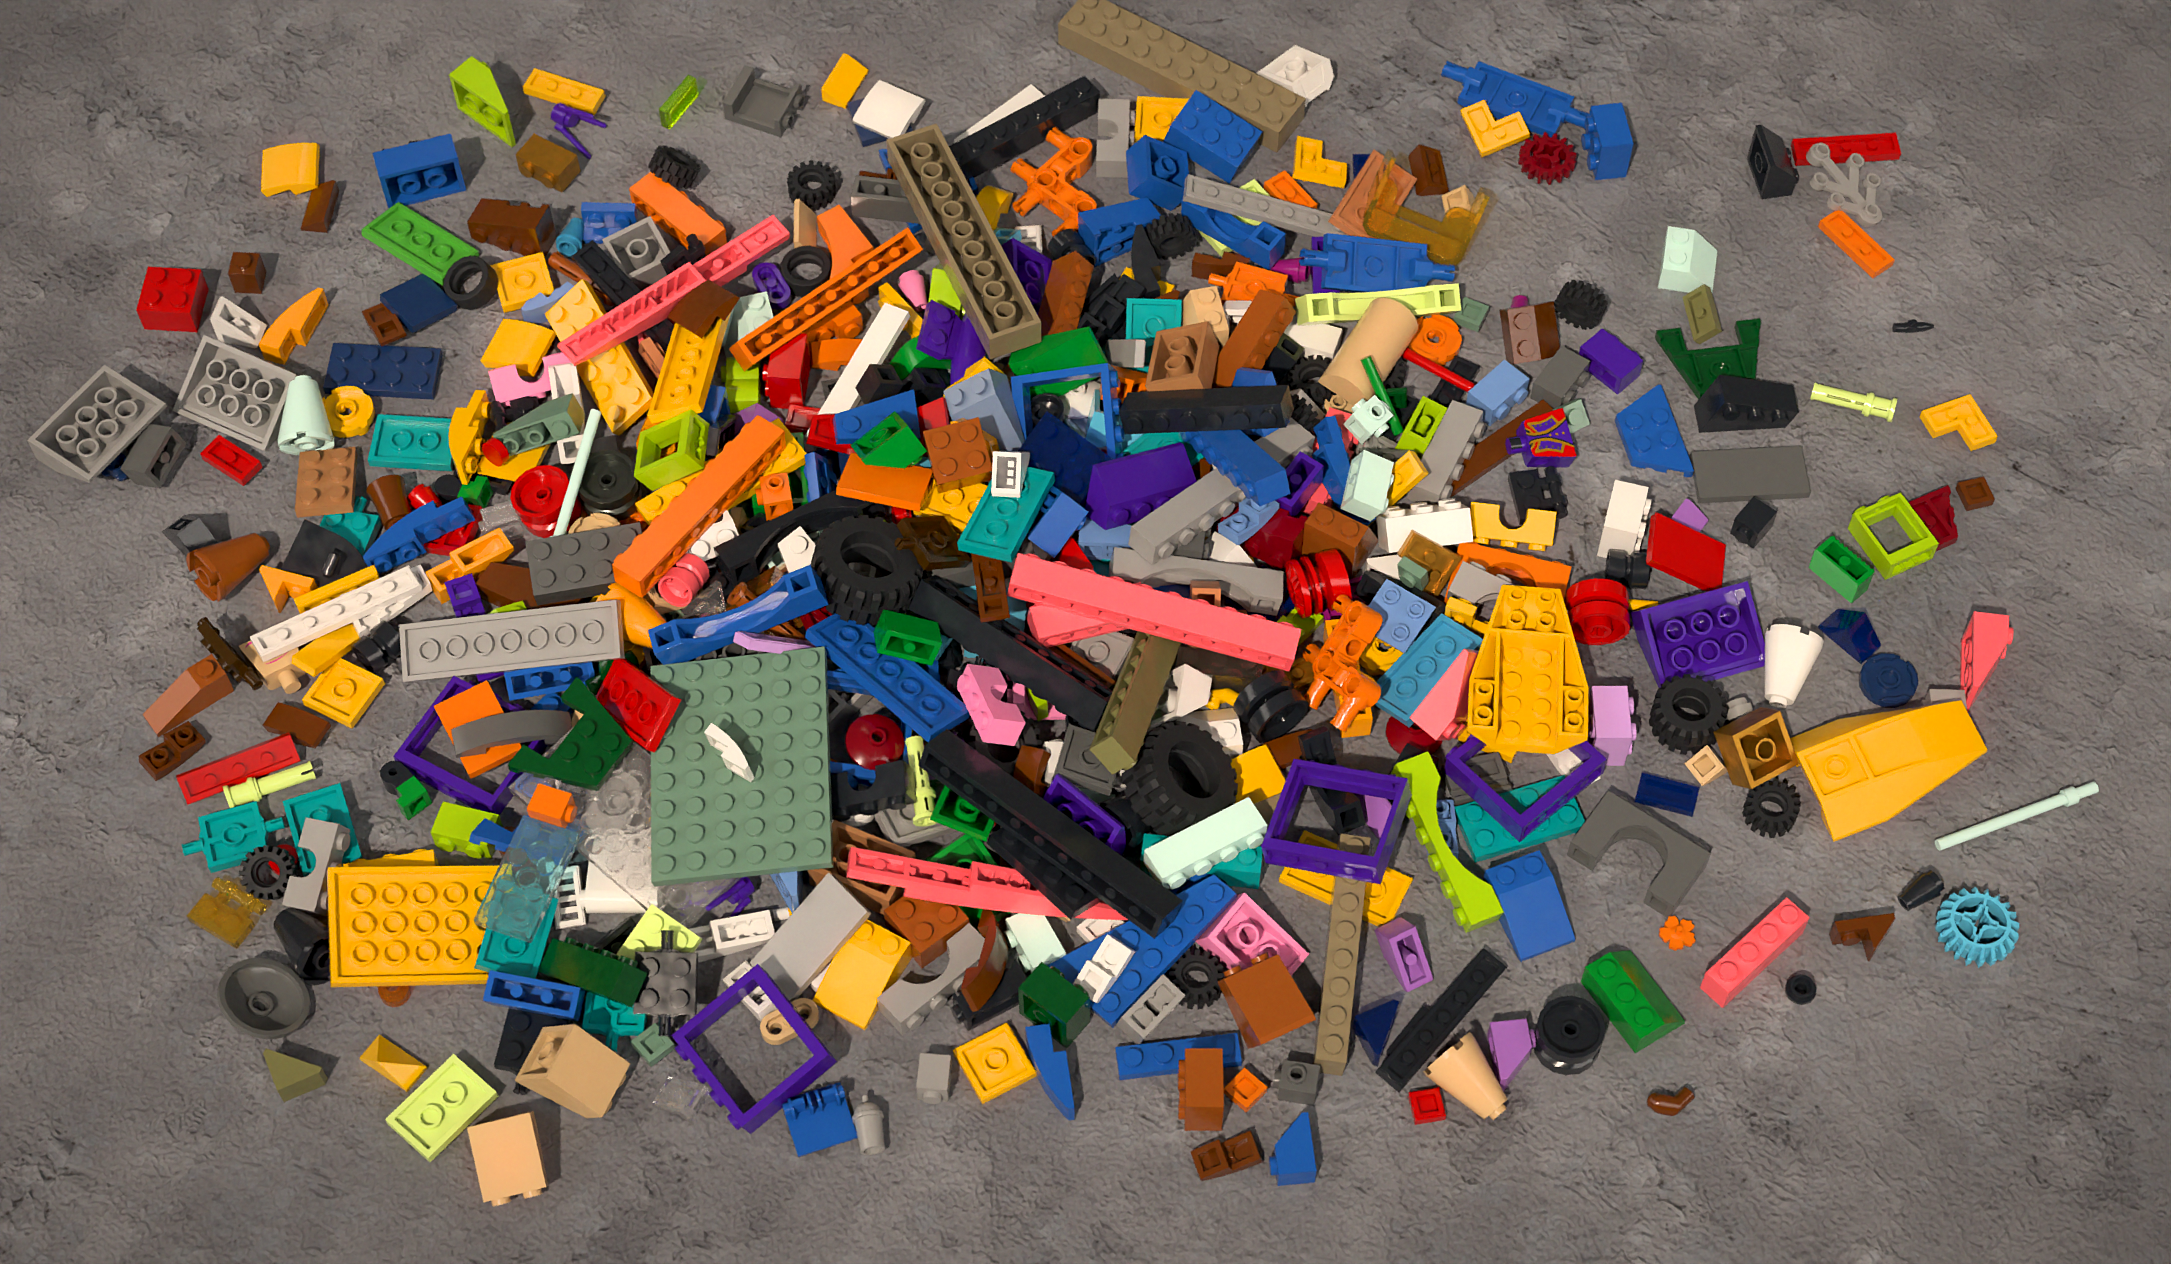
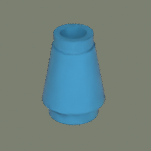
M572 218L557 237V250L562 255L572 257L582 248L584 234L582 219Z

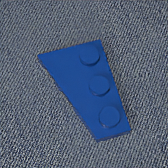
M914 389L835 414L833 425L836 444L854 443L894 411L897 412L920 441L921 436Z

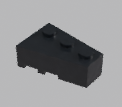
M1719 375L1694 405L1699 433L1786 428L1799 413L1793 385Z

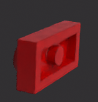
M220 435L200 453L205 462L242 486H245L262 468V464L258 459Z

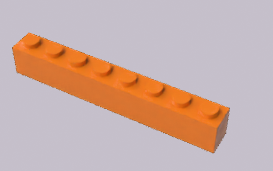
M907 227L737 341L729 348L730 352L745 372L770 355V353L794 339L920 253L923 248Z
M759 415L751 422H747L733 441L727 442L723 451L715 459H711L707 463L704 471L697 478L691 479L687 488L679 496L671 500L668 508L661 515H657L642 534L634 538L632 545L624 553H620L615 558L612 564L615 582L643 598L786 448L785 431Z

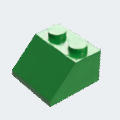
M896 411L850 445L865 465L903 469L917 464L922 459L923 454L927 452Z

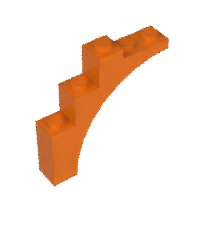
M840 205L817 216L818 232L827 245L832 259L830 279L873 251L871 243ZM868 289L802 332L807 334L808 344L828 340L833 336L837 339H851L862 332V314L854 304H860L869 297Z

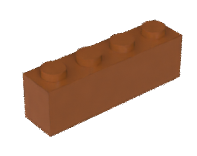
M1076 251L1058 258L1052 263L1038 313L1041 321V336L1075 330L1078 327L1094 265Z
M1262 289L1258 291L1217 357L1212 388H1231L1236 371L1241 367L1258 370L1263 368L1265 361L1273 348L1278 344L1280 337L1292 322L1293 316L1296 313L1286 297Z

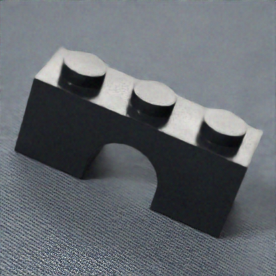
M869 364L855 387L864 405L914 389L916 408L942 398L944 395L943 391L947 388L937 369L914 367L911 374L901 381L892 365Z
M904 760L876 765L875 781L865 791H859L858 781L848 772L831 775L832 820L846 821L850 819V816L859 814L871 816L877 814L879 810L888 808L900 810L904 809L908 804L916 803L914 769Z

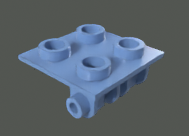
M1388 579L1385 580L1368 605L1382 615V625L1375 637L1404 654L1413 645L1414 639L1436 608Z

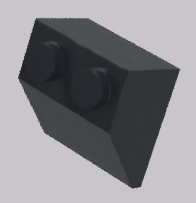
M1756 125L1747 161L1761 200L1790 196L1793 193L1795 184L1798 183V172L1796 168L1792 167L1790 150L1785 148L1782 137L1763 125Z

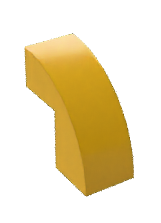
M987 185L980 191L976 199L994 231L997 228L1000 214L1008 213L1014 193Z

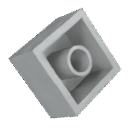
M651 216L602 239L608 256L641 291L667 276L660 260L668 255L670 250Z

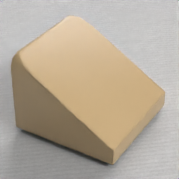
M1466 185L1442 195L1447 218L1478 214L1474 196Z
M1708 745L1684 763L1702 786L1728 772L1725 763Z

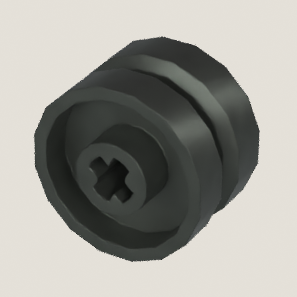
M602 450L589 455L578 491L583 509L589 516L592 513H603L614 517L619 522L636 512L635 503L641 500L642 490L639 480L634 477L635 465L627 455L615 450Z

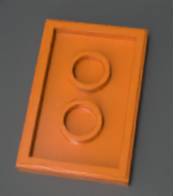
M850 453L836 487V495L920 512L931 484L933 473L932 469L914 465L907 466L905 469L865 465L856 453Z
M487 680L434 705L452 744V729L474 720L504 713ZM520 743L489 747L486 748V754L460 757L470 779L511 760L522 746Z

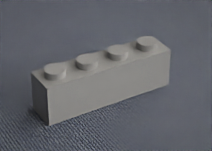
M1452 400L1421 458V462L1429 474L1408 491V500L1416 503L1427 502V505H1438V500L1450 498L1453 490L1452 482L1460 479L1464 469L1463 461L1471 458L1475 444H1473L1475 439H1480L1484 433L1486 424L1482 422V410Z

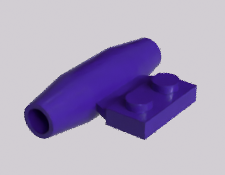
M931 300L926 305L916 349L938 360L951 359V386L964 377L968 367L986 357L987 353L966 312L961 320L954 310Z

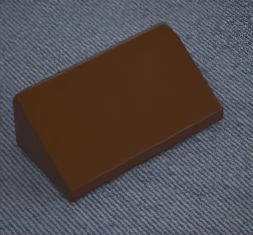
M1419 144L1408 156L1412 176L1417 178L1414 184L1416 195L1432 196L1448 193L1449 189L1440 150Z
M336 180L318 184V188L312 189L301 225V231L328 233L339 194Z

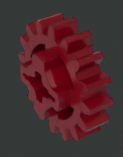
M1544 132L1541 138L1534 134L1532 141L1526 139L1524 146L1520 147L1518 164L1522 165L1521 172H1529L1528 179L1536 177L1538 184L1542 180H1546L1547 184L1551 185L1554 179L1561 183L1562 177L1569 178L1570 172L1574 171L1577 154L1573 152V144L1566 145V138L1558 140L1556 133L1552 137H1548L1547 132Z

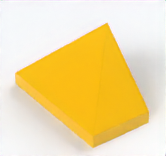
M380 1034L359 1057L362 1062L406 1092L413 1087L427 1070V1066Z

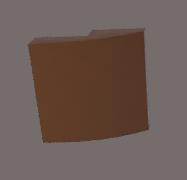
M707 280L686 294L667 317L702 339L715 318L718 317L725 321L740 298L714 282Z

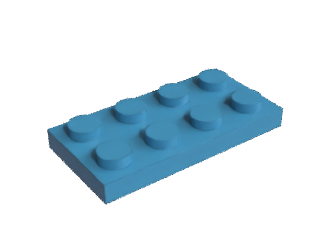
M1441 613L1417 638L1413 645L1408 648L1406 653H1403L1377 681V684L1381 687V695L1375 705L1410 728L1414 723L1410 716L1463 649L1479 651L1483 639Z

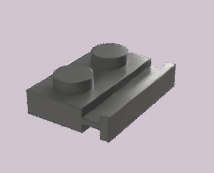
M1499 752L1473 757L1465 762L1497 794L1511 791L1512 788L1508 783L1507 774ZM1442 764L1441 771L1449 794L1454 801V806L1473 802L1474 800L1444 773L1445 764Z

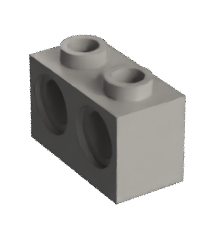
M1162 975L1120 1018L1116 1025L1136 1045L1141 1044L1175 1009L1185 995L1167 977Z

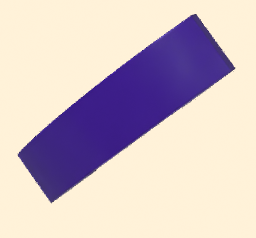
M472 573L444 582L456 618L486 615ZM504 672L476 676L478 682L482 683L486 680L503 676Z

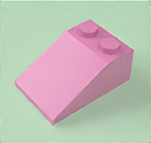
M1245 893L1237 894V898L1195 941L1205 951L1210 952L1212 958L1215 956L1218 959V963L1228 970L1238 965L1241 966L1242 970L1253 966L1251 959L1268 953L1269 958L1278 954L1292 976L1309 955Z

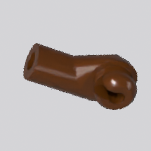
M1683 1087L1674 1096L1657 1092L1651 1093L1647 1098V1105L1658 1114L1675 1116L1695 1097L1688 1088Z

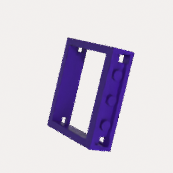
M453 676L393 757L395 761L401 762L417 780L473 809L500 815L515 795L517 782L526 774L525 772H520L519 774L510 771L492 795L419 757L443 725L434 705L476 686L471 680L466 682ZM494 692L504 713L526 711L516 703L511 705L503 701ZM544 739L532 741L528 747L542 755L547 745H545Z
M1472 734L1469 735L1467 741L1462 746H1455L1447 753L1444 773L1518 842H1521L1600 777L1604 772L1607 759L1588 741L1568 748L1583 764L1521 815L1465 764L1466 761L1486 746L1484 742Z
M1294 759L1261 845L1265 862L1267 864L1381 885L1412 796L1408 778L1396 777L1395 774L1374 773L1367 769L1356 770L1337 764L1327 765L1313 760ZM1304 784L1394 800L1374 857L1284 840Z
M759 964L755 965L671 1035L678 1043L674 1047L684 1061L690 1059L694 1064L695 1068L692 1069V1072L702 1084L707 1082L713 1089L709 1093L719 1107L725 1105L729 1110L728 1120L737 1130L742 1127L750 1134L782 1109V1104L786 1103L788 1098L794 1099L837 1062L774 980ZM760 986L814 1056L744 1113L691 1042L755 988Z

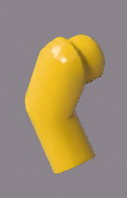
M1230 688L1210 690L1211 696L1208 704L1205 706L1211 710H1217L1220 707V703H1228L1234 706L1239 693Z

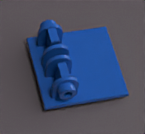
M840 1082L797 1095L792 1100L788 1098L787 1102L782 1104L798 1157L858 1138Z

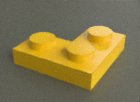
M1485 100L1460 110V114L1481 158L1530 138V133L1520 112L1495 121Z
M1297 136L1292 178L1344 188L1347 176V163L1322 158L1323 141Z
M1971 394L1923 410L1920 414V419L1932 438L1958 430L1970 451L1993 444L1998 437Z
M1450 597L1446 604L1445 616L1482 639L1484 638L1489 622L1475 620L1477 607L1465 599Z

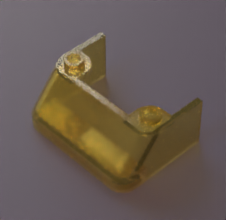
M1387 149L1371 185L1362 219L1365 232L1377 239L1427 244L1429 260L1439 264L1457 265L1461 262L1490 199L1487 190L1480 186L1470 211L1462 207H1453L1445 213L1442 222L1395 204L1394 201L1398 190L1395 182L1388 178L1396 161L1393 150Z

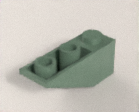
M571 393L547 401L493 433V438L500 440L506 446L509 456L580 434L585 413L574 394Z

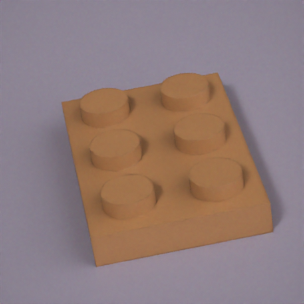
M356 447L300 452L295 501L297 518L354 512L358 457Z

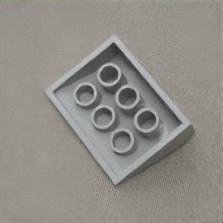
M203 335L172 411L267 452L279 435L289 382L300 375L225 342Z
M104 365L27 441L36 459L58 473L91 483L167 405Z

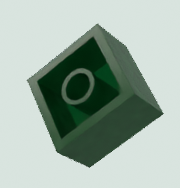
M1041 962L1018 988L1019 1013L1035 1025L1050 1024L1051 1037L1065 1048H1068L1090 1023V997L1088 992L1081 985H1073L1067 981L1064 974L1054 966L1048 967Z

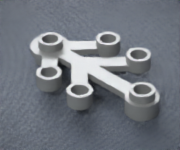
M1818 143L1812 145L1806 153L1807 161L1815 167L1823 166L1837 183L1829 181L1824 173L1817 172L1810 180L1811 187L1817 191L1824 190L1832 193L1826 201L1827 206L1831 210H1841L1854 214L1858 223L1864 227L1877 225L1882 219V212L1875 204L1876 189L1881 184L1880 177L1874 173H1869L1864 178L1862 185L1865 188V196L1863 198L1858 189L1859 170L1864 165V158L1858 153L1850 155L1846 160L1848 168V178H1846L1830 158V148L1826 144ZM1844 197L1850 198L1853 203L1846 202Z

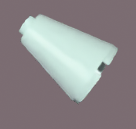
M296 376L294 380L289 382L277 440L280 451L287 454L300 455V452H305L306 450L316 451L334 448V436L318 383L312 380L310 376Z

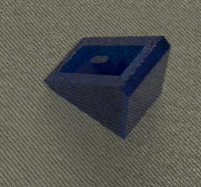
M1837 609L1818 626L1819 630L1861 665L1881 647V643L1865 612Z
M1391 1000L1354 1017L1353 1030L1371 1064L1376 1067L1380 1063L1397 1016L1400 1001Z

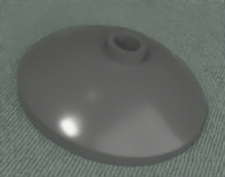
M250 958L239 961L227 969L218 985L217 999L223 1015L235 1028L252 1037L261 1039L286 1037L301 1027L309 1012L310 997L302 979L292 969L274 960Z

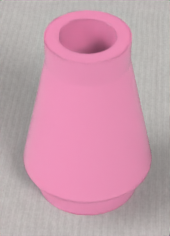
M917 270L907 271L899 277V288L915 312L924 311L928 304L924 276L920 275Z

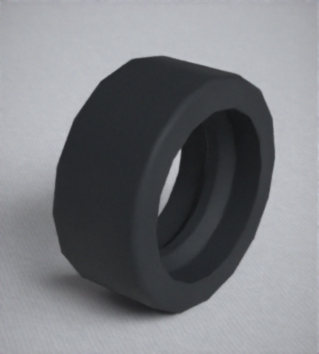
M799 246L790 250L783 257L781 275L794 296L803 298L830 280L831 260L827 253L820 248ZM811 263L822 268V273L811 280H799L791 276V271L801 264Z
M466 256L454 262L444 278L446 295L462 309L467 310L478 309L487 304L498 288L496 271L478 256ZM482 271V278L477 287L467 294L460 295L463 281L472 273Z

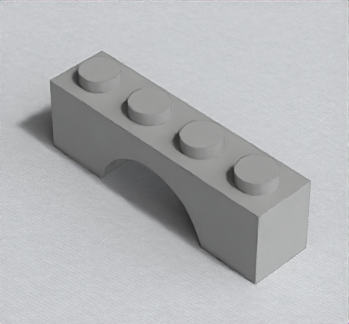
M1463 561L1448 590L1447 599L1450 597L1465 599L1471 602L1473 606L1478 607L1485 602L1497 600L1502 585L1513 584L1504 575L1496 574L1494 576L1486 572V568L1476 562H1470L1469 564Z
M968 923L946 941L949 964L943 974L937 979L924 984H913L899 979L877 997L879 1012L901 1035H904L908 1030L913 1031L923 1023L924 1017L932 1011L940 1010L952 994L961 992L966 968L978 966L985 938Z

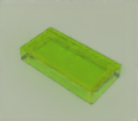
M687 75L660 107L659 114L662 127L672 128L699 96L695 77Z

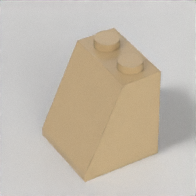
M1217 286L1190 290L1182 301L1181 326L1208 321L1219 344V355L1229 339V327Z
M576 1024L543 1027L515 1081L585 1118H600L611 1108L612 1098L617 1088L625 1081L626 1071L630 1063Z
M534 1111L467 1127L483 1202L491 1201L492 1206L511 1202L510 1196L523 1193V1198L525 1199L542 1194L541 1188L547 1187L548 1182Z

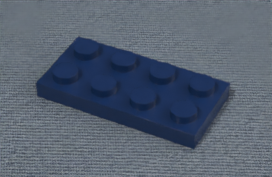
M333 343L323 388L325 394H332L331 391L338 387L355 386L362 389L363 393L369 396L434 400L443 354L441 349L381 347V345Z

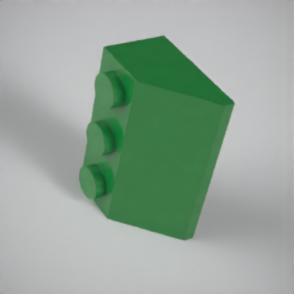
M1630 950L1609 952L1585 967L1581 979L1582 985L1635 1054L1685 1024V1020Z

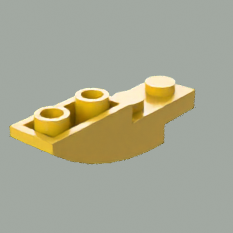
M475 390L467 408L456 407L451 419L448 437L449 448L462 485H468L472 474L477 470V464L481 455H484L482 445L485 443V439L482 438L484 427L490 418L489 413L491 410V402L488 400L486 390Z

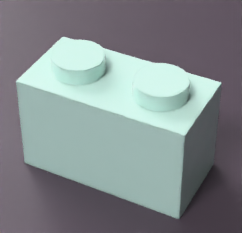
M1363 450L1352 459L1340 509L1368 521L1373 520L1379 514H1383L1389 502L1388 498H1386L1387 492L1394 479V474H1392L1394 462L1366 450Z
M1018 913L1006 919V931L1003 934L1010 948L1015 947L1020 955L1017 956V960L1024 973L1029 972L1031 974L1041 962L1049 965L1066 955L1045 915Z

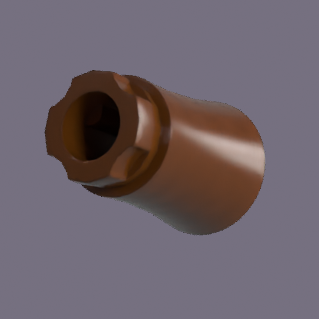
M386 475L368 485L366 492L375 505L385 530H388L392 525L412 512L406 494L405 481L402 476Z

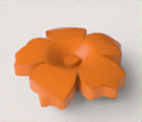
M1675 915L1669 916L1664 924L1665 928L1659 929V937L1663 942H1669V949L1674 951L1683 949V946L1691 947L1696 941L1694 933L1691 932L1695 927L1691 920L1686 921L1682 919L1679 924Z

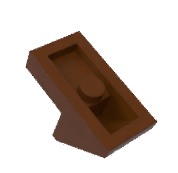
M1894 913L1835 921L1829 933L1832 945L1843 944L1844 946H1851L1862 941L1867 960L1870 961L1890 931L1895 915Z

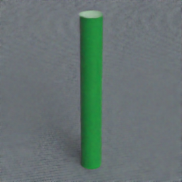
M1371 356L1362 358L1360 361L1376 397L1386 403L1389 411L1394 415L1388 421L1393 435L1404 432Z

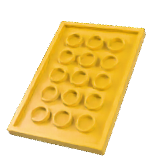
M512 865L328 867L330 987L487 984L489 972L475 969L474 966L499 884L502 882L513 886Z

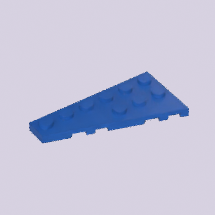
M1212 875L1176 895L1183 902L1175 921L1155 939L1131 921H1128L1047 966L1058 968L1064 974L1065 979L1073 984L1087 960L1093 959L1107 934L1114 936L1135 951L1134 955L1099 1003H1095L1090 999V1009L1113 1028L1138 999L1172 967L1237 898V894L1217 876Z

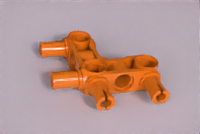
M1054 127L1046 136V141L1059 149L1054 156L1038 169L1027 164L1022 158H1018L1017 162L1015 161L1010 169L1013 174L1027 182L1028 186L1027 192L1017 201L1013 202V209L1017 213L1020 212L1021 216H1025L1037 204L1046 207L1064 220L1059 227L1052 231L1053 237L1065 229L1071 228L1078 232V212L1097 208L1093 198L1084 191H1078L1070 185L1076 178H1081L1091 168L1092 143L1083 137L1070 138L1057 127Z
M1339 595L1336 599L1341 602V605L1334 601L1333 608L1336 612L1341 613L1342 616L1321 649L1316 644L1307 645L1306 649L1311 652L1310 654L1303 651V658L1313 664V678H1315L1304 698L1311 708L1317 710L1330 688L1342 695L1344 701L1330 723L1343 732H1347L1349 725L1359 710L1362 711L1366 707L1369 708L1375 705L1381 695L1380 685L1372 677L1358 670L1356 665L1367 644L1371 643L1380 629L1382 615L1363 602L1352 601L1346 595Z

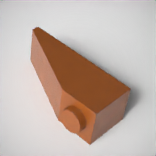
M210 654L187 668L142 715L156 735L160 737L232 693L234 689L226 672L215 657Z

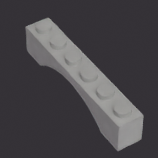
M1114 547L1109 563L1108 577H1119L1125 582H1131L1132 584L1141 582V584L1149 585L1152 588L1174 584L1190 585V580L1219 581L1221 594L1239 603L1248 612L1277 616L1283 600V571H1276L1270 568L1262 569L1242 564H1228L1214 560H1200L1172 555L1151 565L1135 550Z

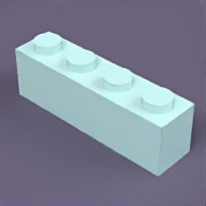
M1247 797L1145 849L1144 865L1155 881L1166 889H1176L1183 885L1186 879L1196 874L1198 876L1203 875L1212 866L1221 861H1231L1239 852L1261 845L1267 832V824L1250 798Z

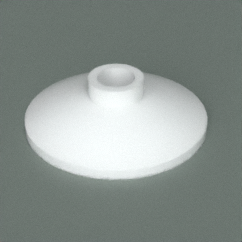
M1091 380L1060 396L1059 398L1064 405V417L1070 419L1088 417L1095 389L1099 390L1101 384Z

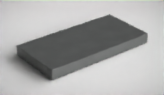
M1802 446L1691 451L1690 461L1694 469L1693 478L1698 503L1750 501L1753 497L1759 500L1809 498L1811 491Z

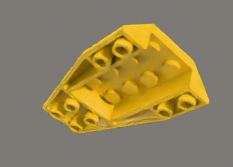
M1514 585L1501 586L1469 678L1467 732L1494 750L1556 754L1588 739V684L1561 589Z
M1961 700L1842 718L1790 738L1799 762L1796 767L1801 766L1821 807V818L1833 842L1889 821L1987 752V748Z

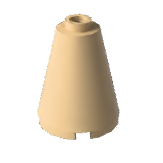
M1471 1032L1462 1037L1457 1044L1449 1048L1423 1071L1429 1079L1483 1119L1490 1116L1494 1120L1507 1109L1503 1104L1507 1097Z

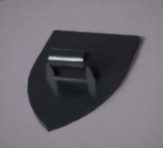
M304 519L281 570L314 578L317 587L320 588L368 566L360 552L344 537Z

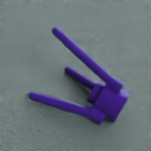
M561 102L557 103L551 112V120L556 123L554 129L561 132L587 159H590L591 155L566 128L574 127L578 119L602 128H606L607 125L594 119L593 114L571 108Z
M748 877L730 878L721 885L679 906L678 911L683 912L723 891V894L706 906V910L710 911L727 899L733 905L738 903V906L729 917L739 916L741 911L751 903L749 896L755 892V888Z

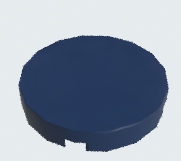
M1881 653L1872 656L1863 665L1859 674V687L1863 695L1872 703L1885 708H1896L1905 705L1913 698L1918 687V674L1913 665L1908 661L1901 660L1900 656Z

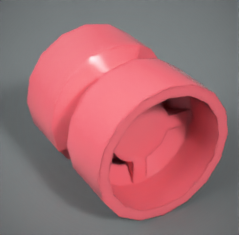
M684 554L658 583V590L664 600L677 607L688 605L709 578L707 564L696 555Z

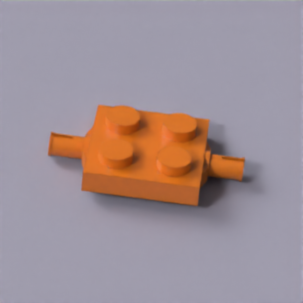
M1240 262L1235 263L1232 272L1227 277L1211 273L1208 284L1223 287V294L1221 296L1222 306L1228 300L1253 301L1260 289L1286 297L1295 308V298L1300 297L1285 293L1288 275Z

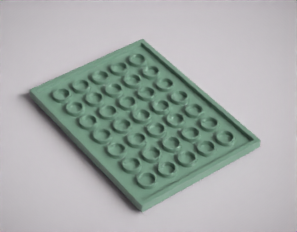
M825 647L783 651L781 654L763 653L651 666V678L681 699L655 753L651 752V882L653 886L832 868V804L827 652ZM711 723L725 732L740 748L753 773L754 779L752 782L727 769L721 757L723 752L710 745L704 732Z

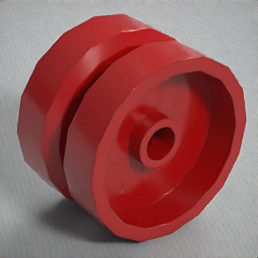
M543 465L531 468L519 476L511 488L510 499L513 508L518 516H520L525 528L533 535L541 538L553 536L570 481L567 474L558 467ZM578 494L567 531L581 515L582 504Z
M1594 578L1580 581L1566 590L1565 607L1568 610V617L1576 642L1586 645H1605L1617 642L1629 634V593L1624 585L1609 579Z

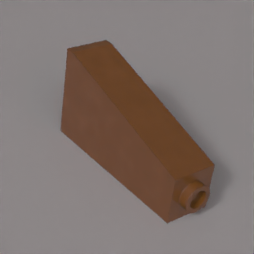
M491 562L486 570H482L476 580L480 598L498 607L523 601L526 609L530 610L589 603L594 597L537 606L533 595L530 569Z

